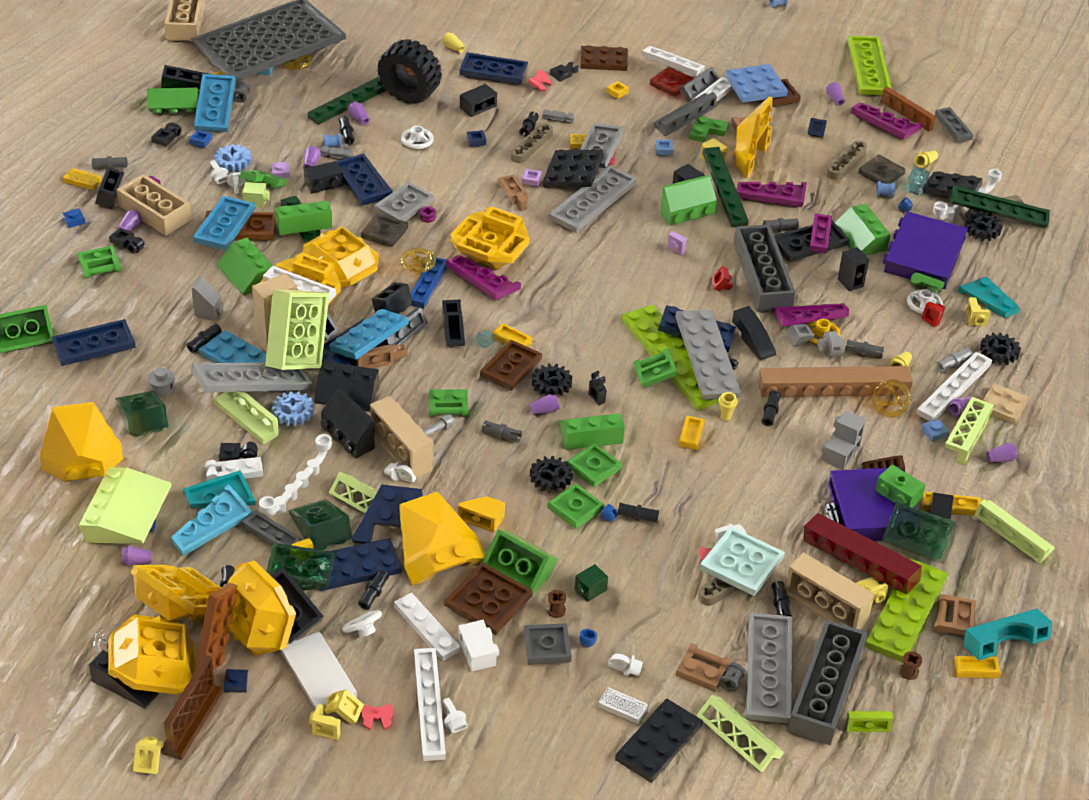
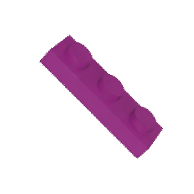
M815 213L809 251L827 253L832 216Z

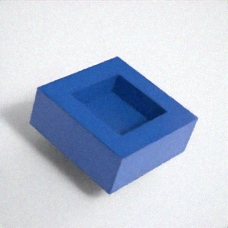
M196 130L189 138L190 144L205 148L213 139L212 133Z
M79 208L62 213L68 228L86 224Z

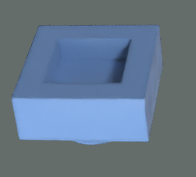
M656 140V155H673L672 140Z
M940 419L922 424V430L931 442L948 437L949 430Z

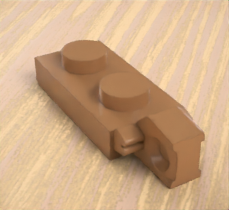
M509 175L498 178L499 185L513 204L517 203L520 210L527 209V192L517 177Z
M404 344L375 347L356 360V366L375 368L394 364L397 358L407 357V349Z

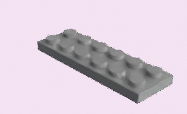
M609 165L595 177L592 187L580 188L550 212L549 220L577 233L635 186L637 178Z
M677 311L675 317L703 400L719 399L725 392H731L736 395V398H739L741 392L713 311Z
M266 362L193 363L191 368L204 392L302 391L311 390L313 384L303 369L281 370L265 366Z
M750 612L746 719L789 724L792 690V617Z

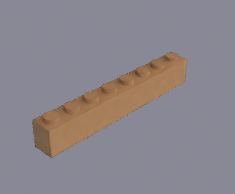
M909 366L760 368L758 377L761 397H769V392L771 391L779 392L781 397L910 395L913 383Z

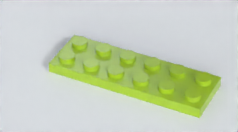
M848 36V45L859 94L882 96L884 88L888 86L892 89L879 36Z
M911 558L910 560L922 565L921 580L908 594L893 589L865 644L866 648L900 662H903V655L912 650L949 574Z

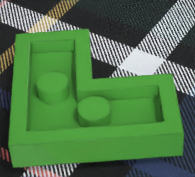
M700 116L694 122L689 139L705 142L708 134L725 137L729 122Z
M259 170L241 171L240 178L246 179V182H265L269 184V187L277 189L279 186H286L287 179Z

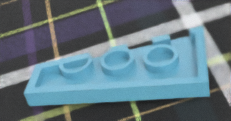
M228 484L219 496L216 495L205 509L202 508L192 521L189 520L171 537V542L184 556L240 524L252 514V511Z

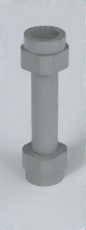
M450 414L440 417L439 422L422 431L426 436H429L442 428L448 429L455 424L454 418Z

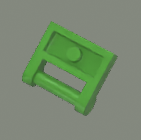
M113 245L77 253L85 279L90 278L91 275L114 270L115 272L121 271Z
M914 273L911 277L913 286H925L935 294L938 291L942 292L944 282L920 273Z
M668 348L659 354L641 361H633L643 388L678 375Z
M467 389L429 390L430 417L448 414L468 416Z

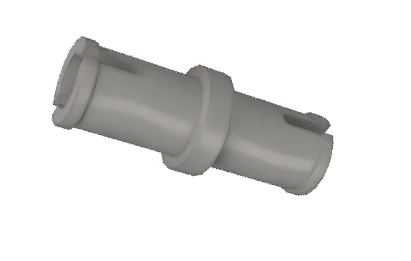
M968 347L957 353H950L948 357L937 361L936 367L940 372H944L951 367H958L962 362L968 360L973 353Z

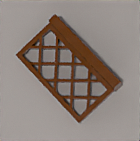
M205 655L164 721L166 740L161 748V754L183 760L221 697L223 691L222 687L215 685L212 657Z

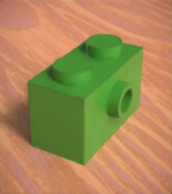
M891 465L878 477L875 491L909 511L922 499L926 484Z

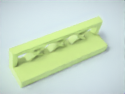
M225 392L214 399L217 407L263 445L279 436L278 419L246 392Z
M974 397L970 399L945 443L946 448L959 452L957 463L963 465L966 463L991 417L993 404ZM973 405H976V406H979V407H981V408H983V409H981V410H974V408H973L972 406H973ZM974 417L976 421L968 422L966 418ZM967 428L969 432L962 434L959 429ZM960 440L963 445H957L952 443V441Z
M339 471L329 493L366 513L369 503L372 502L378 490ZM341 482L346 484L347 492L344 494L336 492ZM361 492L363 501L355 503L353 494Z
M984 499L980 502L974 516L1039 564L1054 551V546L991 500L986 501Z
M712 694L696 715L761 772L764 771L773 758L780 759L784 753L783 750L719 696ZM711 706L717 710V719L709 720L705 716ZM730 721L733 725V733L725 734L722 722ZM746 735L749 738V747L741 748L738 736ZM762 749L767 753L761 764L755 760L754 750Z

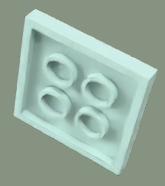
M730 527L701 562L700 570L755 596L783 560L785 552Z

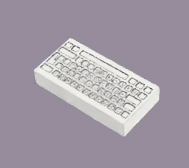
M609 687L598 702V708L636 724H639L648 707L647 703Z

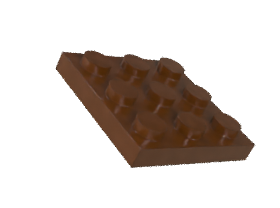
M481 562L444 600V606L472 622L484 620L486 628L489 627L491 632L497 635L533 596V590Z

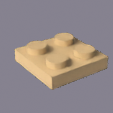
M993 383L983 401L994 405L991 416L1015 424L1029 397Z

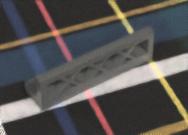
M714 92L708 95L704 93L653 122V126L666 137L716 108L717 95Z

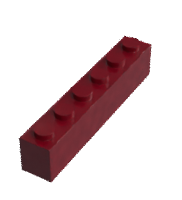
M817 513L804 526L803 541L886 583L896 590L908 594L921 580L922 565L820 513Z

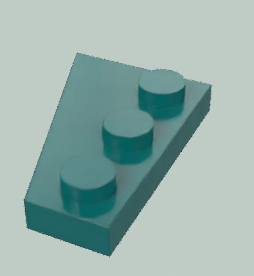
M987 276L958 287L957 292L962 295L966 293L972 298H976L977 302L980 301L986 304L987 309L1003 318L1019 313L1020 307Z
M241 470L183 488L184 496L191 509L206 508L216 495L219 496L228 484L247 506L256 505V501Z

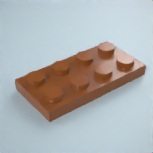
M206 211L205 219L208 217L211 211ZM253 212L235 239L274 240L276 227L274 213Z
M228 583L209 595L194 673L205 655L212 657L213 671L223 665L226 659L225 647L230 639V634H228L229 627L234 618V614H232L233 606L238 598V594H236L238 585Z

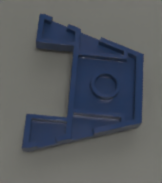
M381 484L355 531L352 542L359 544L372 542L375 525L401 527L399 505L423 497L422 489Z

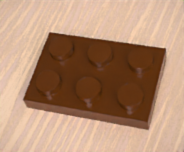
M581 46L580 69L627 71L628 48Z
M510 339L480 370V376L512 391L540 362L542 353Z

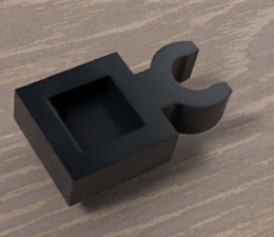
M568 62L566 66L561 64L550 69V75L561 82L572 77V74L577 73L579 66L573 67V62Z
M595 371L591 374L592 380L589 381L588 395L600 406L606 401L607 389L603 385L606 382V378L604 376L600 378V372Z

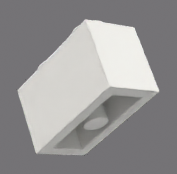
M484 620L459 625L458 640L471 672L496 666L499 649L496 643L493 644L491 629L489 627L486 628Z

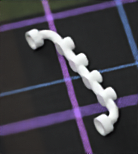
M997 169L989 170L987 176L989 183L984 188L980 187L978 192L989 193L996 183L1001 181L1002 172ZM936 202L933 212L938 220L952 221L954 213L961 215L962 206L954 205L953 207H948L944 202Z
M321 434L316 437V448L319 450L318 455L315 459H310L307 462V468L304 471L296 474V480L292 484L285 486V492L282 496H278L275 499L266 496L260 499L259 509L267 516L284 513L286 511V502L288 500H296L298 497L297 490L299 488H306L309 485L308 477L319 474V465L324 460L327 450L332 447V440L329 435Z

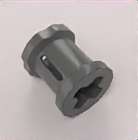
M240 81L236 84L233 99L236 102L243 103L247 100L250 86L248 83Z
M729 663L726 668L727 672L725 676L720 678L719 684L726 691L735 692L738 689L739 680L745 676L746 672L740 664Z

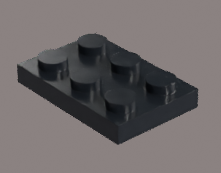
M937 171L932 173L924 185L923 193L951 197L954 186L978 191L982 185L983 178Z

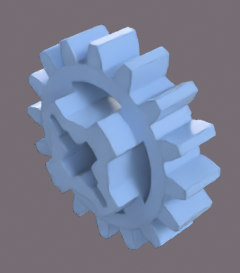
M231 144L229 147L225 145V148L220 147L219 151H215L214 160L218 166L227 169V171L231 170L232 173L237 170L241 171V168L247 169V165H251L250 161H252L250 150H246L245 146L241 148L240 144L237 146Z
M290 391L288 395L282 393L283 397L277 396L276 401H273L272 414L279 419V424L286 422V426H289L291 423L296 427L297 423L304 425V420L310 421V416H314V403L311 397L307 398L306 393L300 395V391L296 394Z

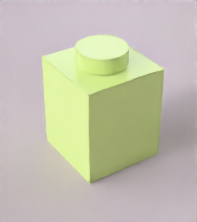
M245 182L242 192L243 201L255 203V207L264 208L266 201H269V191L266 190V183Z

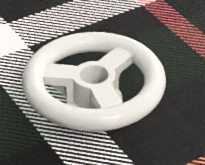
M413 126L402 133L401 141L408 148L423 149L433 143L434 136L422 126ZM411 134V137L406 140V136ZM414 142H423V144H412V143H414Z
M929 289L913 291L907 297L909 308L918 314H923L928 302L943 305L941 298ZM913 298L919 301V308L913 304Z
M375 610L361 615L345 624L342 631L350 633L358 630L360 638L366 637L376 631L373 623L382 616V612Z

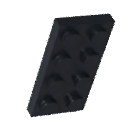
M833 220L831 221L827 251L847 246L850 242V239ZM813 225L774 235L780 252L789 262L819 254L809 251Z
M666 698L615 754V760L653 783L702 727L703 720Z

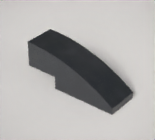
M442 300L446 346H465L461 300Z
M746 306L734 310L732 322L740 330L741 339L759 360L775 356L776 350L751 307Z

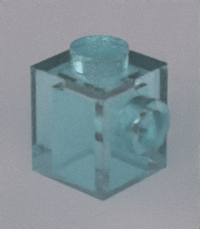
M914 167L907 177L905 191L921 196L923 187L929 179L930 172Z

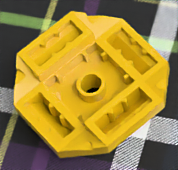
M493 206L486 208L485 211L468 215L450 234L451 242L460 251L462 256L496 270L507 263H513L529 245L530 239L523 217Z
M343 226L336 230L321 233L320 236L303 245L304 254L334 264L341 288L351 286L378 270L379 254L364 243L362 238L356 237Z
M300 253L295 255V258L286 259L275 265V267L336 289V295L333 299L341 291V285L333 263Z
M255 560L238 564L234 574L228 580V583L238 585L236 591L238 598L232 611L234 618L229 627V631L233 634V639L240 641L254 656L286 648L296 612L292 606H289L285 592L281 585Z
M134 565L130 572L134 577L136 598L169 621H195V619L204 617L209 595L222 588L192 567L182 566L177 568L170 565Z
M134 614L109 636L108 674L114 678L118 677L132 689L178 695L184 691L194 675L197 645L190 638L186 626L180 624L177 620L169 621L161 616L149 617Z

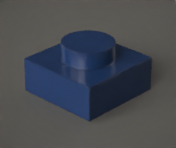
M811 118L807 134L824 138L827 120Z
M483 130L467 132V140L470 147L486 145L487 140Z
M226 669L224 692L247 693L248 670Z

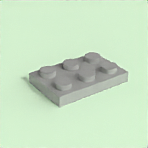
M593 123L580 150L603 149L604 156L600 168H607L625 132L622 126Z
M407 182L375 204L374 211L401 225L417 214L421 208L431 204L434 201V195Z

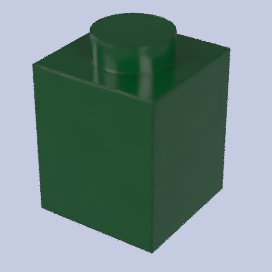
M596 564L575 576V591L587 602L607 591L608 576Z

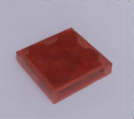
M668 66L650 79V85L676 97L682 93L680 88L694 78Z

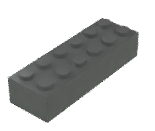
M770 225L736 227L733 244L757 311H774V307L794 306L796 292Z
M825 620L791 714L788 732L831 745L868 632Z

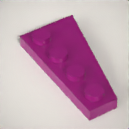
M861 102L851 108L850 113L856 115L857 118L864 119L871 125L878 126L883 131L896 135L899 139H906L922 128L921 123L912 124L909 122L910 119L904 117L902 119L895 118L893 113H881L880 109Z
M738 182L737 192L741 199L803 208L807 182H801V185H793V182H786L785 185H777L776 182H769L766 185H762L760 182Z
M462 255L446 260L448 268L494 300L521 289L520 282L515 281L513 283L508 281L509 277L495 275L492 269L478 267L479 263Z
M844 303L774 307V315L782 326L815 322L819 319H841L849 316V309Z

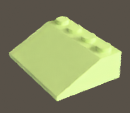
M273 290L265 366L281 370L321 368L329 293Z
M109 467L79 524L86 542L143 544L167 496L171 483L130 468Z

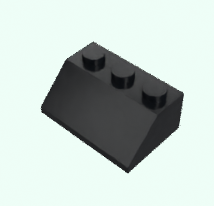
M323 361L318 373L314 403L326 405L336 389L340 388L364 411L370 412V404L374 403L379 389V369Z
M340 388L336 389L321 411L320 423L323 430L328 431L333 439L344 447L347 453L358 458L375 449L374 420Z
M282 567L271 577L281 585L287 596L289 606H292L296 612L288 643L291 644L319 624L324 616L284 567Z

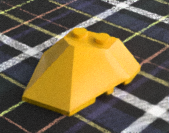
M770 96L737 126V141L733 154L735 157L734 164L744 178H748L753 170L756 149L765 152L770 144L772 126H769V121H772V117L769 116L770 112H772V97Z
M94 402L52 407L47 423V431L43 438L42 449L39 452L43 471L62 481L105 476L109 467H115L123 460L121 442L115 437L112 428L107 425L104 416Z
M438 491L399 505L403 536L404 568L412 586L431 580L435 573L467 562L470 566L483 561L486 552L481 540Z

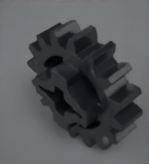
M976 212L975 215L970 213V216L966 217L964 227L967 228V232H970L969 236H975V239L981 238L982 241L985 239L991 241V238L997 239V236L1001 234L1003 227L1001 220H997L998 217L991 216L992 214L986 215L985 212Z
M993 332L991 336L987 334L985 338H982L979 350L982 355L990 358L992 363L998 362L999 365L1002 363L1009 365V361L1015 363V360H1018L1021 347H1019V342H1014V337L1009 338V334L1002 336L1001 332L998 335Z
M548 363V367L541 365V369H535V373H532L531 385L534 386V391L539 390V395L545 393L546 396L549 394L563 396L564 392L569 393V388H572L573 376L570 375V370L565 371L564 366L559 368L558 364L551 366Z
M544 456L543 460L537 459L536 463H532L529 476L530 482L534 483L535 488L540 486L541 491L548 489V493H551L552 490L558 493L559 488L566 490V485L570 486L573 478L572 466H568V461L562 462L561 457L556 460L554 456H551V459Z

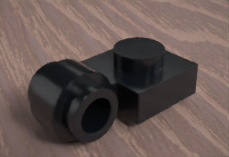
M168 123L165 129L160 128L151 137L152 142L166 147L176 136H180L182 128L178 124Z
M119 228L109 236L111 243L122 248L127 246L131 253L140 252L145 245L142 238L135 237L134 233L123 228Z
M252 441L246 442L242 448L241 443H221L219 462L238 460L240 457L244 459L257 457L258 447Z

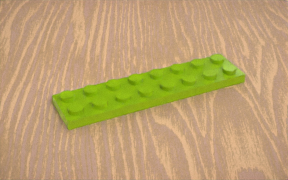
M653 304L621 315V321L651 356L663 352L664 349H669L678 372L677 376L670 379L697 411L719 403V399L703 400L683 338L658 331L663 315Z

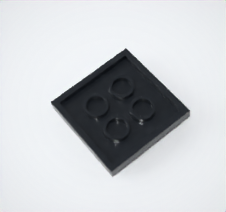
M603 149L555 150L542 181L543 186L592 187L604 156Z

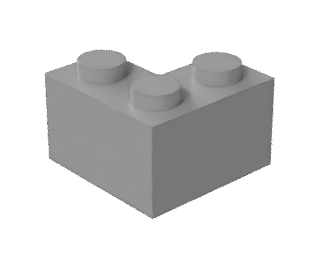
M846 410L841 417L838 416L833 425L835 431L831 436V440L829 442L826 441L823 445L822 452L824 454L822 461L844 470L861 448L866 419Z

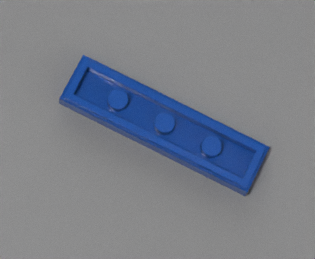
M431 256L411 292L413 304L410 306L425 308L447 268L446 259Z

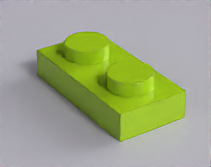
M880 710L848 711L845 722L846 732H890L894 719L892 711Z

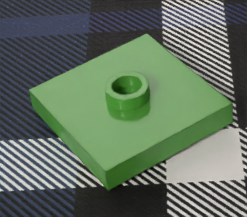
M595 443L568 460V466H572V471L593 487H596L622 469L621 462Z
M575 483L549 501L547 508L577 529L603 511L605 504Z

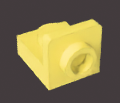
M969 297L965 310L968 324L986 326L990 310H981L977 299Z
M874 577L856 582V584L874 594L872 604L880 603L886 599L889 587L886 583L880 585Z
M345 689L334 692L327 698L324 711L327 714L336 712L349 724L357 723L364 704Z
M318 704L316 710L311 712L309 718L312 734L338 740L340 736V719L324 716L323 705Z
M144 737L135 746L133 771L156 774L159 767L160 749L163 747L164 742L157 741L155 737Z

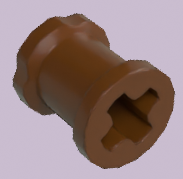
M553 590L548 594L549 605L547 606V613L553 618H560L566 612L564 605L566 603V594L561 590Z
M913 651L906 652L903 655L902 661L904 664L900 668V675L905 679L914 680L918 677V667L922 664V657Z

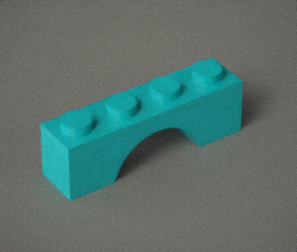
M1036 608L967 628L965 630L964 647L977 660L997 655L998 643L1004 640L1017 639L1031 644L1049 640L1052 621Z

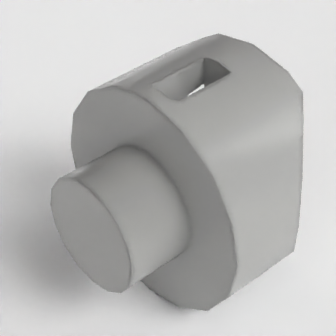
M836 331L825 332L823 339L818 340V348L820 351H824L828 357L842 355L845 351V341Z
M160 367L149 374L148 383L150 390L164 396H169L175 391V378L170 370Z

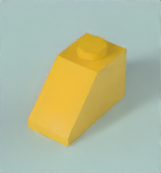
M488 496L461 502L458 504V515L466 523L495 532L505 517V502Z

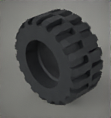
M411 39L394 42L380 57L377 71L378 75H380V82L383 83L384 89H387L391 96H395L399 101L403 100L404 103L418 104L428 99L439 86L442 79L441 65L438 64L439 60L433 55L432 50L429 51L426 45L419 44L420 42L412 41ZM402 65L410 68L417 78L410 76Z

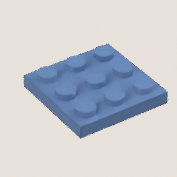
M770 64L725 71V77L742 103L767 99L769 96L772 98L787 96L788 90Z

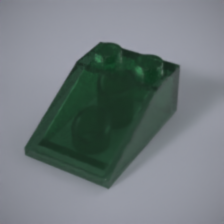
M154 391L115 398L125 429L129 435L141 436L144 432L163 431V428L169 427L165 404Z
M327 499L289 510V514L304 540L310 538L314 550H324L329 545L343 544L346 540L353 538L349 515Z
M896 502L882 541L923 558L944 564L958 526L955 521Z
M273 542L266 572L271 576L284 567L303 591L329 587L336 552Z

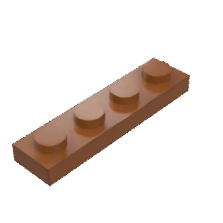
M888 86L883 89L882 103L912 122L921 123L922 128L928 132L933 130L935 115Z

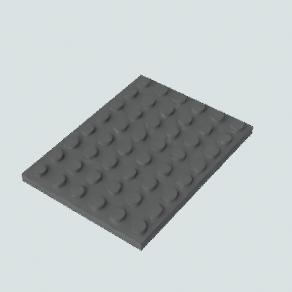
M293 0L191 38V41L224 75L235 76L236 82L245 77L254 76L261 71H267L274 66L282 65L305 54H311L318 49H324L331 44L339 43L346 39V34L307 0Z

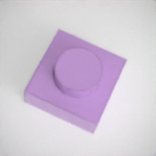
M288 162L271 163L272 175L290 178Z
M526 169L522 177V184L538 187L542 178V171Z
M672 231L668 235L667 248L682 255L686 250L687 238Z

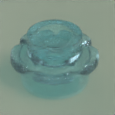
M482 330V332L477 334L476 339L479 346L487 348L493 344L495 337L490 331Z

